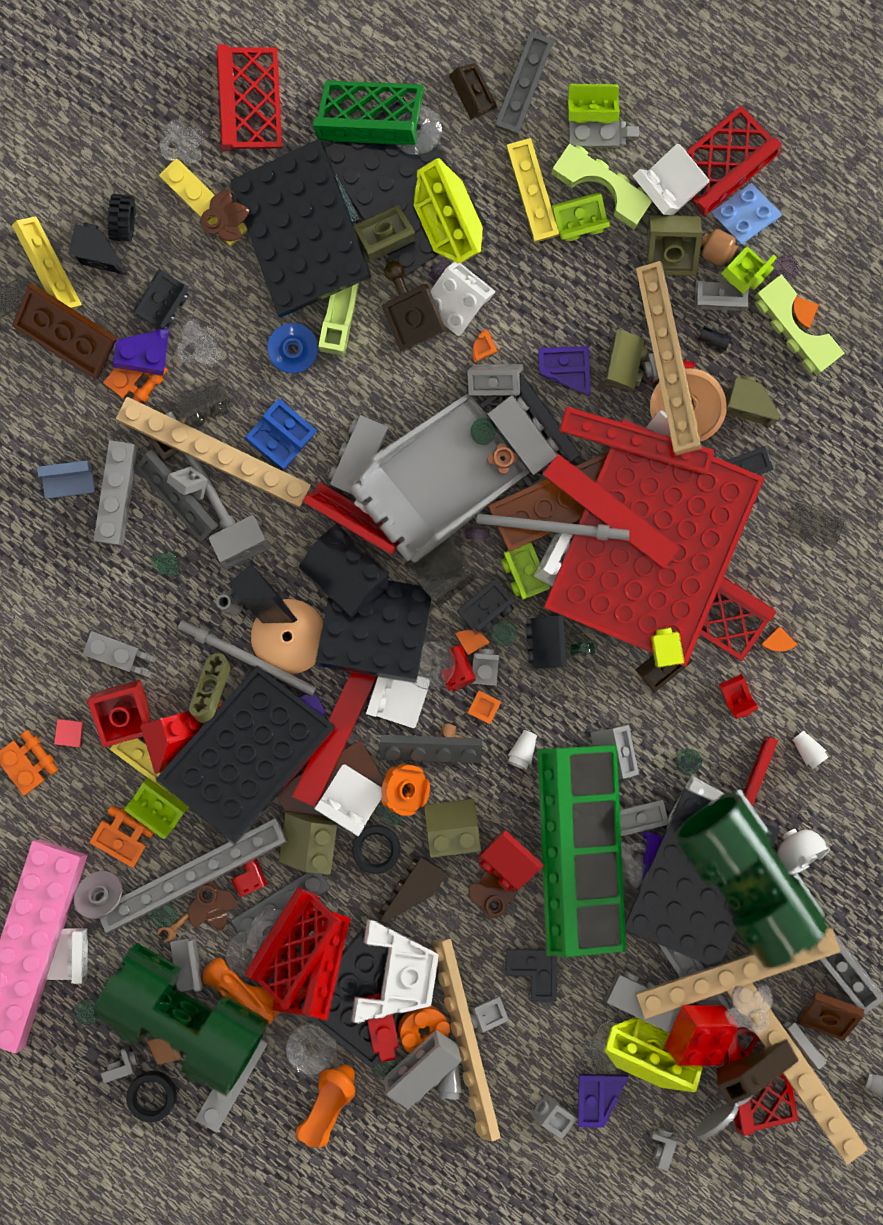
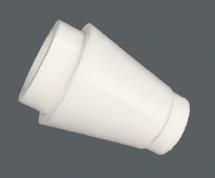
M523 730L522 735H520L508 754V763L526 770L528 765L532 763L537 735Z
M805 731L792 740L806 766L809 765L814 769L828 758L825 753L827 750L806 734Z

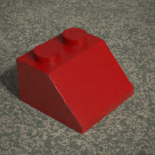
M141 680L94 692L87 700L103 748L144 737L140 725L151 721L148 702Z
M190 711L140 725L154 774L162 773L202 728L201 722L196 721Z
M506 830L497 834L476 857L480 861L479 866L486 873H493L499 879L497 881L498 884L508 892L510 890L515 892L521 889L544 866Z

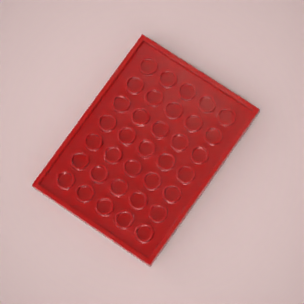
M622 419L621 421L622 423L649 430L625 419ZM610 447L596 483L672 541L680 550L666 568L663 569L627 540L608 538V541L597 540V537L574 535L544 608L653 653L651 636L657 635L656 630L671 628L672 633L679 632L684 663H680V665L686 667L765 477L714 456L712 457L708 474L703 475ZM584 509L578 524L598 527L599 524L606 525L587 509Z

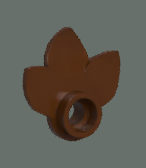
M224 190L213 196L209 209L201 216L200 223L205 232L218 234L225 241H235L242 238L238 225L247 218L250 210L240 203L232 202L231 191ZM216 217V224L210 225L208 223L209 219Z
M484 871L480 878V884L473 883L469 885V896L473 903L481 906L482 912L487 917L498 918L505 912L506 904L515 899L517 891H506L498 884L497 881L499 879L493 873L488 874ZM495 900L497 907L491 910L489 904Z
M212 882L195 890V900L191 903L188 910L190 923L193 927H197L207 920L213 927L223 930L228 920L227 910H233L238 907L236 898L227 890H219L218 886ZM204 890L212 892L210 899H206L203 896Z

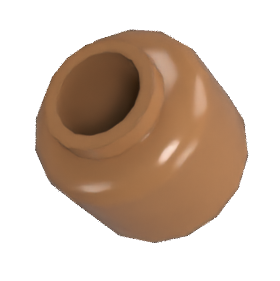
M714 229L711 234L705 233L700 247L703 248L702 257L705 260L718 266H724L726 263L730 264L739 246L736 245V238L733 235L720 229Z

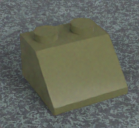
M649 215L647 265L660 261L663 265L664 275L697 276L702 239L700 216Z
M621 329L616 330L612 339L603 386L630 392L634 391L635 386H640L643 372L638 371L640 361L645 362L648 347L643 346L645 339Z
M741 375L740 378L736 377L728 387L726 415L767 426L777 422L780 414L763 385L755 382L756 379L751 376Z
M474 799L424 805L430 858L481 851Z
M285 812L283 832L288 842L280 846L279 862L303 872L331 875L337 823L327 816Z

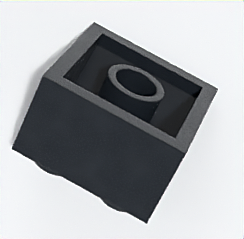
M83 223V226L75 224L68 252L70 257L79 265L126 275L127 270L103 232L98 230L99 227L91 223Z
M252 564L228 583L234 591L231 594L232 598L240 607L245 604L242 608L250 618L256 616L262 623H294L298 620L275 589Z
M563 615L530 618V623L526 624L527 639H532V649H528V663L533 664L534 669L567 667Z

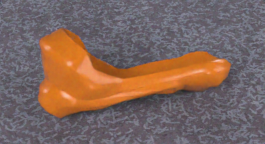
M216 958L210 961L204 968L201 976L204 985L217 989L222 997L226 995L269 1021L268 1025L281 1013L272 1010L274 999L263 987L251 986L245 983L227 966L224 959Z
M343 1064L334 1069H323L319 1072V1095L308 1117L296 1127V1139L312 1148H321L327 1145L330 1132L341 1109L355 1097V1071L351 1066Z

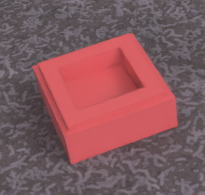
M57 719L54 744L81 747L84 722Z

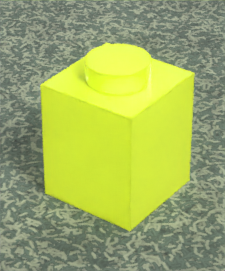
M671 628L656 630L657 635L651 636L655 666L663 667L684 663L679 632L672 633Z

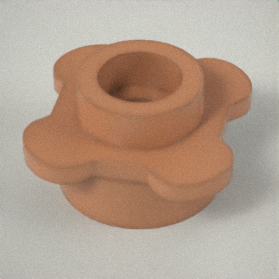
M504 443L498 444L497 450L488 456V463L494 464L502 474L507 473L510 465L518 460V455L507 448V445ZM501 456L505 457L504 461L500 459Z

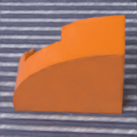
M796 296L792 304L795 317L800 325L809 329L818 304Z
M487 329L482 331L474 342L472 355L475 363L498 352Z
M780 626L761 643L765 648L778 652L790 650L798 645Z
M472 630L455 633L467 655L490 643L485 636L480 633L475 635Z

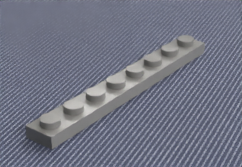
M273 819L244 834L235 845L228 842L122 896L112 912L99 918L105 933H111L287 843L288 841L278 819Z

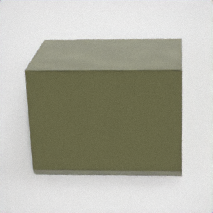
M399 205L354 225L355 232L369 262L415 241L414 229Z

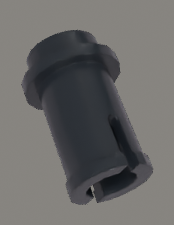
M704 325L698 341L719 348L718 351L720 352L721 350H727L732 337L727 336V332L722 334Z

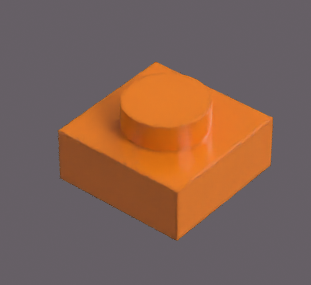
M478 690L467 713L491 724L501 701Z

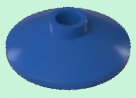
M287 323L278 327L271 334L267 350L269 358L276 368L286 373L295 374L307 370L314 363L318 354V343L312 331L306 326L298 323ZM290 346H297L298 352L296 354L289 353Z

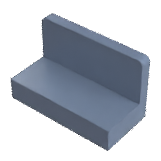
M88 460L37 467L38 477L43 480L44 496L47 499L95 492L92 463Z

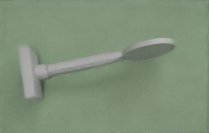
M786 1021L782 1024L811 1068L819 1070L826 1064L795 1022L789 1024ZM752 1097L731 1106L729 1104L723 1105L713 1111L695 1129L694 1135L698 1140H705L718 1133L735 1117L738 1107L748 1102Z

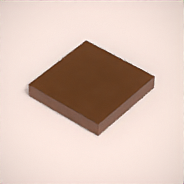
M815 992L798 1014L796 1023L834 1038L845 1040L864 1017V1009Z

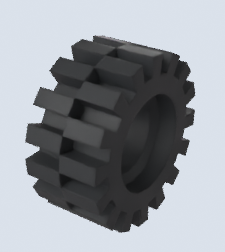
M112 194L111 200H109V215L107 216L109 239L131 242L134 236L133 231L135 230V198L133 195Z

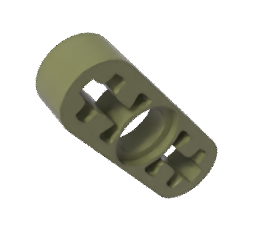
M221 653L212 654L207 658L189 706L192 716L201 723L209 721L214 716L231 669L229 661ZM216 683L212 691L204 692L208 684Z

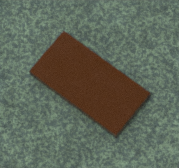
M33 283L28 285L12 324V327L95 380L102 374L117 340L116 336Z
M362 740L343 750L321 798L343 764L382 787L384 778ZM302 774L292 779L277 796L285 812L325 816L317 811L315 807L292 797Z

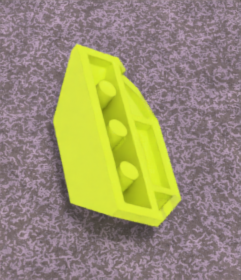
M440 158L417 170L418 180L415 188L414 207L433 251L456 263H462L481 252L483 227L462 180Z
M637 1017L611 1027L604 1051L617 1068L660 1088L688 1092L697 1091L703 1067L677 1065L665 1048L669 1032Z

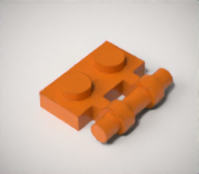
M114 368L103 383L123 399L131 391L135 395L133 400L146 403L149 399V393L157 384L160 385L164 379L161 375ZM164 368V374H165V373L168 371L167 368ZM145 374L149 378L141 387V389H139L135 385L140 380V378Z
M29 730L20 735L25 741L22 747L19 746L16 740H13L0 750V765L23 796L45 781L40 773L44 768L50 776L58 771V768L53 763V757L50 754H46L40 746V740L37 736L33 737ZM29 751H32L39 760L36 765L26 755Z
M111 805L107 814L115 818L113 823L110 824L102 820L89 843L134 868L147 847L146 844L139 841L141 835L143 834L151 839L154 832L129 815L124 808L120 810ZM122 823L135 829L132 835L119 829Z

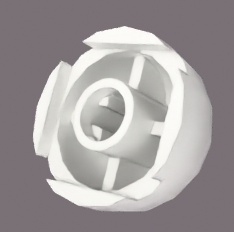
M792 829L783 835L785 841L780 844L777 855L788 874H798L810 867L808 865L816 859H822L830 851V848L816 832L806 829L797 832L796 829Z

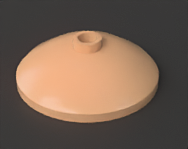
M685 368L690 396L694 401L692 406L701 442L714 435L721 427L726 415V396L719 382L710 374L698 369ZM660 381L656 385L650 400L652 419L660 410L666 413Z
M284 599L283 601L298 620L294 623H262L256 617L251 631V643L254 653L258 658L289 674H298L315 665L323 620L319 613L305 602ZM285 632L292 634V639L288 642L283 639Z

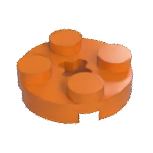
M400 764L389 768L382 784V804L393 813L410 816L417 813L414 811L427 803L430 794V783L422 773L424 771L410 764ZM406 784V786L409 787L410 790L409 792H406L403 796L402 789L403 786Z
M434 1006L407 1011L401 1018L398 1026L400 1041L409 1053L435 1030L447 1038L450 1032V1025L445 1016ZM429 1026V1032L424 1036H420L421 1034L418 1030Z

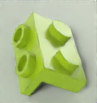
M569 84L568 121L576 123L599 121L603 124L619 122V85Z
M600 192L551 205L559 237L562 240L574 241L579 239L582 234L589 232L592 235L599 234L605 231L604 228L610 227Z
M746 246L721 274L731 285L744 294L750 287L755 290L774 269L771 264L777 257L773 254L765 263Z
M532 542L511 552L506 551L503 553L504 558L501 559V563L506 574L511 572L514 582L510 583L515 597L520 596L524 600L550 589L548 584L534 577L540 562Z
M149 778L142 783L133 799L124 808L127 813L162 839H165L171 833L188 809L187 806Z

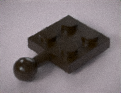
M397 261L389 262L385 267L384 273L388 280L394 282L399 296L381 306L399 350L403 352L447 330L428 285L422 284L408 291L403 280V265Z

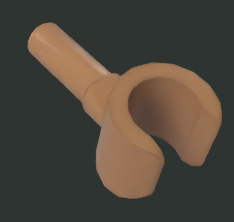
M451 724L442 725L441 737L462 738L459 735H455L456 726Z
M185 913L170 927L160 928L157 936L162 935L166 930L169 936L163 943L173 941L176 937V931L189 919V915Z

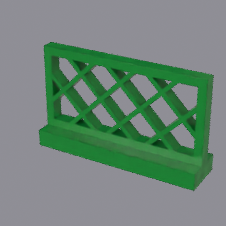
M325 81L318 117H314L313 122L317 139L338 142L416 145V128L424 87L422 84ZM331 90H342L344 92L335 100L330 97ZM358 91H366L368 93L359 101L353 97ZM383 92H390L392 94L384 102H381L377 97ZM407 93H416V97L408 103L401 98ZM349 98L353 105L343 111L338 105ZM373 99L378 106L367 112L362 106ZM398 100L402 107L391 113L387 107ZM334 108L339 113L334 118H325L326 113ZM358 109L363 113V116L359 119H350L348 117ZM382 110L388 115L384 120H374L372 118ZM407 111L412 116L411 121H399L397 119Z

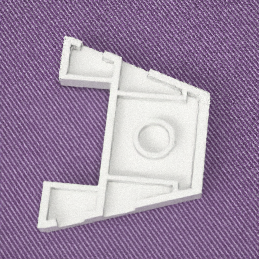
M367 920L364 943L389 947L380 1000L355 997L351 1021L359 1023L371 1018H381L388 1014L402 1013L431 1006L439 954L375 921Z

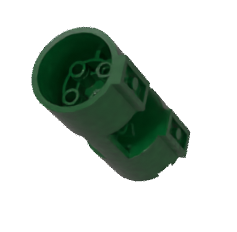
M739 789L722 794L718 799L691 815L679 827L674 839L707 886L715 884L727 899V903L735 911L732 923L757 960L764 968H777L792 962L791 956L797 955L803 949L806 952L810 951L823 938L828 925L823 917L825 915L799 875L797 873L788 874L769 846L771 840L767 834V828Z
M136 943L129 949L121 961V964L124 966H120L105 985L94 1007L96 1012L93 1014V1017L113 1028L128 1043L137 1045L147 1033L156 1039H163L175 1051L187 1054L181 1066V1072L190 1081L202 1085L206 1084L222 1095L227 1096L251 1060L264 1036L269 1021L226 995L217 1003L215 1009L211 1010L175 988L181 968L141 944Z

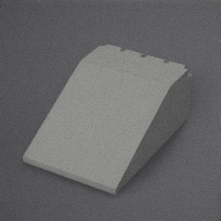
M467 393L373 456L349 481V484L352 486L349 490L360 504L364 501L368 503L364 506V509L376 524L382 520L384 524L380 529L392 543L400 542L396 548L406 561L412 560L417 562L531 471L519 455L517 462L512 463L509 471L505 474L500 473L494 464L488 463V456L497 450V445L500 443L506 444L507 448L511 449L512 452L516 453V451L472 396ZM501 456L500 459L504 461L505 457Z

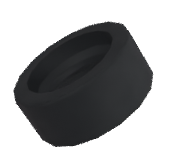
M370 825L364 828L359 836L355 837L352 846L353 858L357 866L365 872L371 874L384 873L392 869L397 863L400 854V841L396 834L388 827ZM370 835H382L391 844L390 857L381 864L369 863L362 855V843Z
M159 1071L141 1073L133 1080L127 1090L126 1102L129 1111L142 1122L153 1123L162 1120L170 1113L176 1102L177 1092L175 1084L169 1076ZM146 1082H157L166 1091V1102L159 1110L147 1111L138 1104L137 1091Z

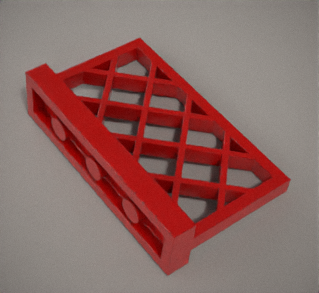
M217 44L216 61L221 151L282 148L277 47H228V44ZM233 55H243L249 60L242 70L233 63ZM261 55H272V65L267 70L256 61ZM252 64L262 73L255 82L244 74ZM272 69H273V77L269 74V72H270ZM240 76L250 85L243 95L234 88V83ZM265 76L274 85V89L268 95L257 86ZM253 89L264 98L256 107L245 98ZM241 101L252 110L244 120L235 113V108ZM266 101L275 108V114L269 120L258 111ZM254 114L265 123L258 132L254 131L246 123ZM274 119L276 127L271 123ZM244 126L253 137L248 142H237V132ZM267 126L276 133V142H266L260 136Z
M742 106L738 107L686 151L694 161V153L699 149L709 150V162L694 161L698 167H708L709 183L707 184V191L699 198L695 195L691 199L704 218L781 152L782 144L776 137L772 138ZM741 115L747 122V129H732V121ZM718 133L729 134L728 146L713 145V137ZM731 134L746 135V146H730ZM749 135L761 136L765 141L760 147L748 146ZM712 150L727 151V162H711ZM730 151L745 152V159L741 163H729ZM711 167L726 168V175L722 179H710Z
M322 481L319 482L314 491L305 495L304 503L392 555L396 553V547L400 542L392 543L380 529L384 523L380 521L376 524L369 514L363 512L354 504L355 501Z
M723 577L717 591L719 601L712 603V606L720 605L722 618L707 621L706 618L704 625L707 632L702 629L700 635L743 661L768 622L772 620L777 612L774 608ZM720 593H721L722 595H724L725 597H727L728 599L721 600V595H720ZM735 602L738 604L740 614L725 617L722 604ZM742 608L749 611V613L743 614ZM755 615L762 620L757 629L746 631L744 617ZM741 618L743 632L729 635L726 621ZM723 622L726 635L715 638L710 634L708 625ZM753 634L750 640L748 641L747 635ZM744 635L746 646L741 653H738L731 648L730 638ZM727 639L728 645L724 644L720 640Z
M299 887L295 890L245 972L250 979L256 980L286 1010L289 1009L342 923L319 901L320 897L313 892ZM315 908V917L309 919V915ZM330 920L331 923L327 930L322 932V921ZM315 923V935L309 936V925ZM302 929V939L295 941V938ZM315 941V949L309 954V942ZM302 945V957L295 958V947ZM288 951V961L282 962ZM302 963L301 972L298 976H295V964ZM288 967V979L282 980V968ZM275 973V982L269 984L268 982ZM288 985V993L283 998L282 986Z
M315 911L311 912L309 919L315 917ZM332 912L342 923L314 966L310 982L308 983L306 979L303 989L297 994L288 1010L283 1009L275 1000L272 1010L327 1020L350 923L349 917ZM324 920L322 932L327 930L331 923L330 920ZM315 923L309 925V933L313 931L314 935ZM302 929L295 938V941L302 939ZM315 941L309 943V954L315 948ZM288 951L285 955L284 962L288 961ZM302 951L298 955L295 952V958L302 957ZM300 963L295 964V969L297 971L296 976H298L302 970V966ZM288 967L282 968V980L288 979ZM288 985L282 986V997L284 998L288 993ZM306 996L304 1007L302 1009L300 1001Z
M750 1025L737 1029L723 1060V1065L751 1054L756 1043L760 1041L752 1033L753 1030ZM748 1033L754 1038L745 1050L739 1046L738 1035ZM784 1075L779 1076L785 1083V1087L780 1094L770 1089L774 1082L772 1081L761 1090L756 1100L751 1098L748 1102L738 1107V1112L734 1117L735 1128L738 1133L747 1136L754 1134L753 1131L799 1121L793 1089ZM767 1091L777 1097L770 1110L760 1104ZM781 1101L789 1105L791 1116L780 1118L774 1114ZM759 1106L768 1113L763 1122L754 1124L753 1114Z

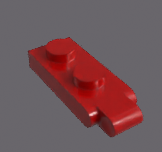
M382 993L362 998L380 1000ZM388 1014L381 1018L367 1019L373 1054L379 1055L381 1063L396 1059L394 1049H398L399 1045L393 1014Z

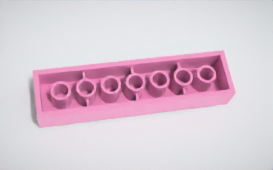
M42 839L32 841L0 938V1048L15 1054L25 1048L46 985V978L88 857L87 854Z

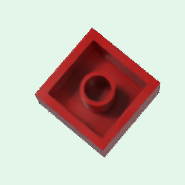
M682 1005L666 1041L665 1048L678 1066H721L739 1024L724 1005Z

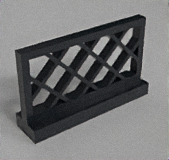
M519 373L520 394L518 398L521 397L524 400L533 418L536 417L544 427L542 431H545L547 434V439L551 437L560 448L558 451L564 459L571 463L581 456L580 452L567 434L559 432V423L523 374ZM491 395L479 406L481 409L488 405L498 406L503 402L504 395ZM498 397H500L499 403H494V402H493V401L496 400ZM542 475L539 480L532 483L528 476L523 478L528 487L547 479Z

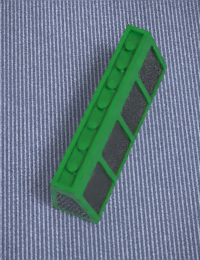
M574 745L537 749L542 864L544 865L543 888L546 955L575 957L626 951L617 745Z

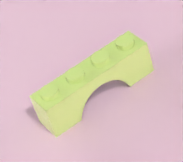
M569 143L552 169L551 174L571 188L588 181L604 185L611 192L615 201L614 217L634 230L653 202L642 187H634L629 183L630 180L621 173L616 175L609 170V166L600 159L595 161L579 145L574 147Z
M781 274L754 297L756 299L755 305L762 314L767 313L772 319L770 323L773 329L778 334L783 333L788 339L786 344L789 349L795 354L798 352L804 359L802 364L809 373L814 372L817 376L841 357L844 352L830 334L813 336L798 328L792 316V304L797 293Z
M359 283L330 296L318 345L321 352L345 356Z

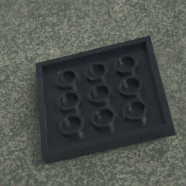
M389 580L388 588L352 618L329 597L315 666L417 683L433 588Z
M362 928L343 950L327 1020L306 1017L373 1069L380 1059L378 1054H373L367 1020L359 1023L351 1020L355 997L362 998L382 993L389 949L386 946L365 944L366 930ZM435 986L433 989L432 1000L439 993L438 989ZM306 996L300 1001L302 1009L304 1007ZM406 1012L393 1013L397 1040L400 1038L398 1026Z

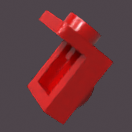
M742 674L718 684L726 706L735 719L749 716L758 709Z

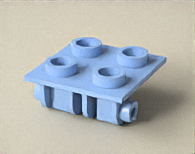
M752 183L711 212L736 238V245L744 246L747 240L753 236L756 237L758 232L762 233L765 227L771 223L774 224L776 219L782 216V213Z

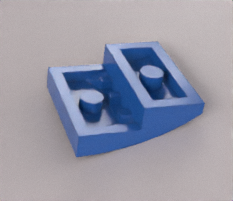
M278 398L263 414L262 419L245 436L244 440L279 470L284 471L311 440L317 430Z

